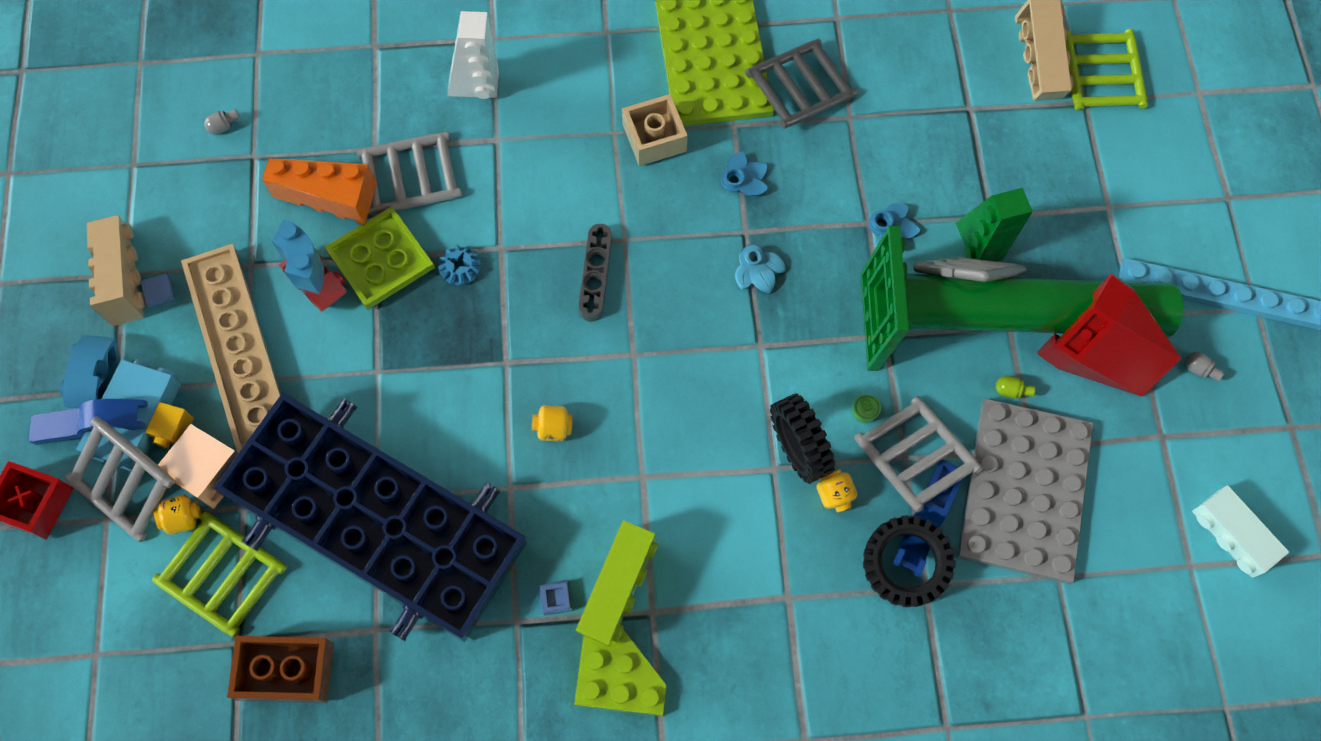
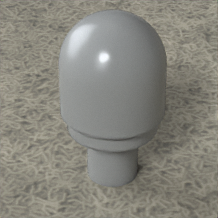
M236 109L228 113L224 111L215 112L205 119V129L213 135L221 134L232 127L231 122L239 119L240 115Z
M1200 352L1189 354L1185 360L1186 368L1199 377L1206 378L1208 375L1219 382L1225 373L1214 367L1216 362L1212 361V358Z

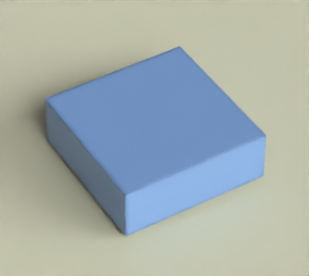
M167 273L141 281L145 304L148 307L175 300L171 278Z
M568 581L540 585L544 616L572 611Z

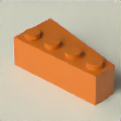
M269 158L262 177V181L273 198L299 206L307 205L315 211L322 213L323 211L330 212L341 219H353L356 223L364 226L377 185L369 165Z

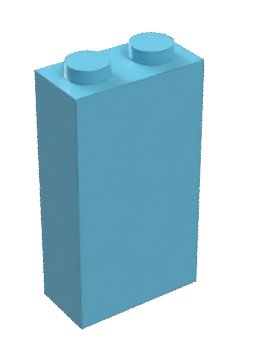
M121 359L102 399H135L148 402L147 407L138 409L137 421L146 423L145 429L128 430L114 428L145 455H148L154 440L145 433L159 402L172 405L181 384L173 377L174 373L165 368L158 367L157 370H154L142 361L133 360L131 363ZM92 429L85 431L76 449L78 452H82ZM104 435L92 458L102 463H106L114 447V444ZM124 453L117 467L131 472L136 462Z

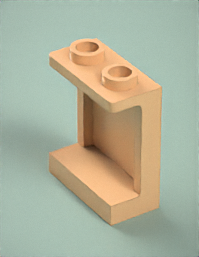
M190 424L158 465L175 480V484L214 509L223 496L213 487L238 453Z

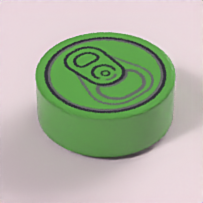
M868 394L859 396L852 407L854 417L862 423L875 421L881 411L878 399Z

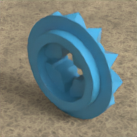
M456 245L453 249H446V253L440 256L438 268L442 278L448 283L465 285L478 276L481 262L477 252H474L468 246L460 247ZM463 258L464 265L466 266H460L455 272L454 262H459Z

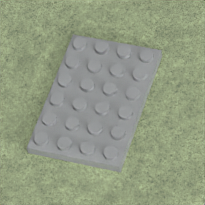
M984 398L981 403L973 454L983 467V470L978 474L970 473L957 558L1065 584L1073 583L1093 423Z

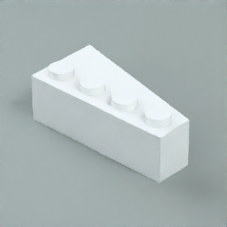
M461 11L447 96L477 97L480 99L497 98L499 69L488 13Z

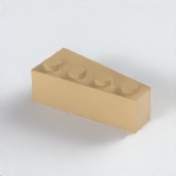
M1027 0L1015 15L1016 23H1021L1022 31H1019L1020 42L1025 41L1026 43L1023 53L1024 60L1031 65L1028 70V78L1034 101L1063 99L1073 88V77L1069 74L1068 66L1070 64V53L1066 50L1067 29L1063 26L1064 5L1060 0Z
M119 215L87 223V247L93 258L88 259V267L94 278L89 279V288L91 291L94 290L95 294L94 297L90 298V306L111 326L143 319V308L146 307L144 296L139 290L142 279L135 267L138 256L131 244L134 233L129 223L126 224Z

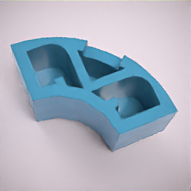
M283 219L272 243L282 258L287 260L284 272L295 288L320 294L324 283V265L320 255L308 235L299 226Z
M84 335L77 344L72 345L65 378L61 382L59 389L60 395L63 396L64 407L79 408L84 402L102 399L111 381L114 369L119 364L117 338Z

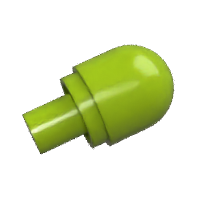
M1005 375L1000 377L995 384L997 393L1003 397L1020 399L1021 395L1033 397L1035 393V386L1025 385L1024 380L1018 377Z

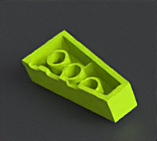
M624 520L622 521L575 630L578 634L609 647L613 641L618 643L624 626L621 625L625 613L630 614L636 600L633 597L637 586H642L647 574V570H645L649 559L652 560L657 551L659 543L656 542L655 533Z

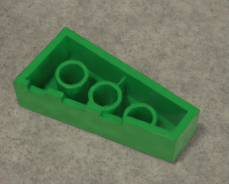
M1023 188L990 196L956 222L965 245L964 252L967 258L995 262L1005 258L1033 212Z

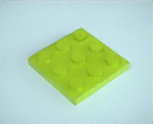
M392 206L366 221L365 226L360 225L325 246L327 253L367 310L435 269L430 258Z

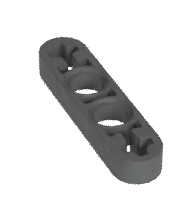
M595 224L588 232L579 311L581 317L589 322L598 320L602 316L612 244L611 230L605 224ZM599 233H603L604 237L602 238L601 247H597V237ZM600 255L605 260L601 265L595 266L590 263L591 257ZM591 279H598L602 284L598 289L593 290L587 287V282ZM590 297H594L595 309H593L592 313L587 311Z

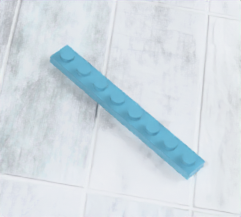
M1124 258L1120 265L1119 279L1122 281L1172 283L1179 288L1183 300L1321 330V301L1127 258Z

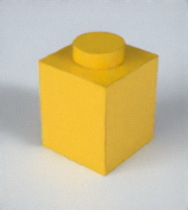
M159 402L145 433L154 439L153 444L169 449L170 445L173 446L188 426L192 424L194 417L185 409Z

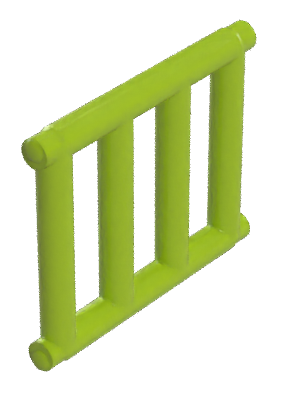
M1128 29L1125 33L1071 34V31H1067L1066 50L1070 53V64L1068 66L1069 74L1073 77L1071 94L1076 111H1080L1084 107L1138 105L1139 109L1148 107L1144 78L1133 29ZM1126 43L1128 53L1075 55L1074 44ZM1130 63L1132 74L1079 76L1077 65ZM1134 84L1136 95L1083 97L1081 86Z
M205 511L200 518L202 522L161 574L157 573L154 575L152 582L222 632L235 638L240 632L238 627L278 573L283 574L288 566L263 548L259 547V550L255 551L242 543V539L245 538L244 535ZM211 528L224 537L186 587L182 589L171 581L209 530ZM234 543L246 551V553L205 605L193 595ZM258 559L267 565L268 569L228 621L218 614L216 610L253 561Z

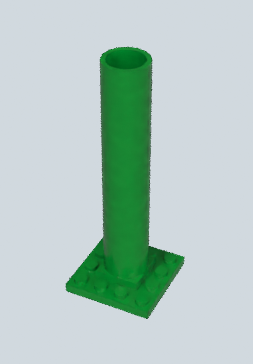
M889 225L861 271L867 371H878L911 329L1064 334L1093 303L1092 293L1103 281L1011 277L980 282L930 274L907 273V263L903 262L902 255L905 250V238L901 237L900 226ZM1123 281L1136 291L1167 337L1174 335L1179 329L1183 315V298L1179 288L1172 283Z

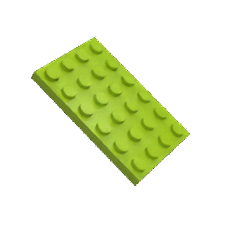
M655 0L669 94H671L683 126L773 117L774 110L754 79L752 77L748 78L745 74V70L764 62L753 0ZM762 73L768 82L767 73Z

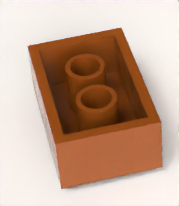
M236 636L227 698L250 702L328 703L334 643L327 638Z

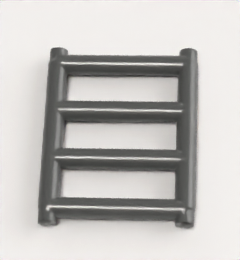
M819 38L745 70L746 76L754 79L781 118L780 124L783 129L857 96V90L849 87L821 48L822 41ZM813 52L841 93L830 97L802 56ZM793 60L821 102L811 106L782 64ZM773 69L801 111L790 115L762 73Z

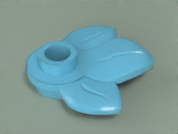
M748 245L740 252V265L735 271V279L741 290L753 284L760 291L770 294L775 285V274L785 272L786 267L782 259L775 253L764 252L756 245ZM749 254H755L757 257V261H751L749 259Z

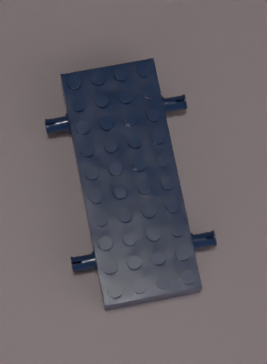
M282 392L213 487L223 497L256 516L255 519L257 521L241 542L258 551L271 530L278 529L402 604L404 610L389 631L396 637L406 641L407 636L418 619L425 618L465 643L527 543L526 536L488 515L487 511L500 494V491L494 486L491 488V484L485 482L474 502L468 503L343 428L354 411L357 410V406L350 401L348 403L347 399L342 398L331 416L325 418Z

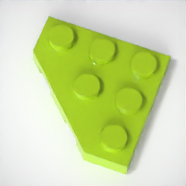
M624 629L618 643L613 641L610 647L583 636L574 705L663 716L666 684Z

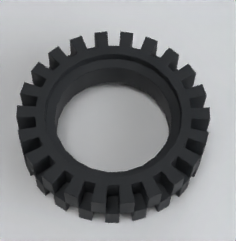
M797 393L773 403L770 406V413L772 415L770 417L774 423L773 429L778 434L776 437L782 444L783 452L787 454L788 462H792V468L794 471H797L798 476L805 483L811 484L832 474L835 471V461L833 460L834 454L829 449L831 444L826 440L827 434L825 430L822 431L820 427L821 422L815 418L816 413L813 408L810 409L809 403L804 401V398Z
M904 515L900 518L894 517L881 524L870 536L863 553V569H865V577L870 582L871 588L883 600L886 599L893 605L918 607L937 599L949 587V583L954 576L953 570L956 567V560L953 557L955 554L954 548H951L949 544L951 541L948 536L945 537L943 535V530L939 526L935 527L932 525V521L928 519L926 521L922 520L919 516L908 517V515ZM902 535L916 536L924 540L931 547L935 557V570L930 580L923 586L917 588L900 587L886 576L882 566V553L887 543L895 537Z

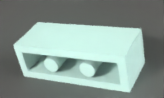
M1228 485L1213 493L1192 510L1199 524L1215 536L1219 546L1228 551L1237 561L1239 568L1252 578L1267 572L1289 553Z

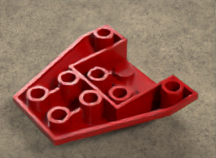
M1111 273L1092 293L1093 303L1061 337L1054 333L1037 351V354L1059 370L1143 397L1181 360V356L1136 291Z

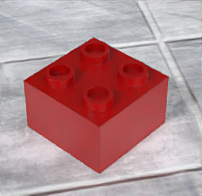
M8 461L0 474V523L47 540L74 488L58 478Z

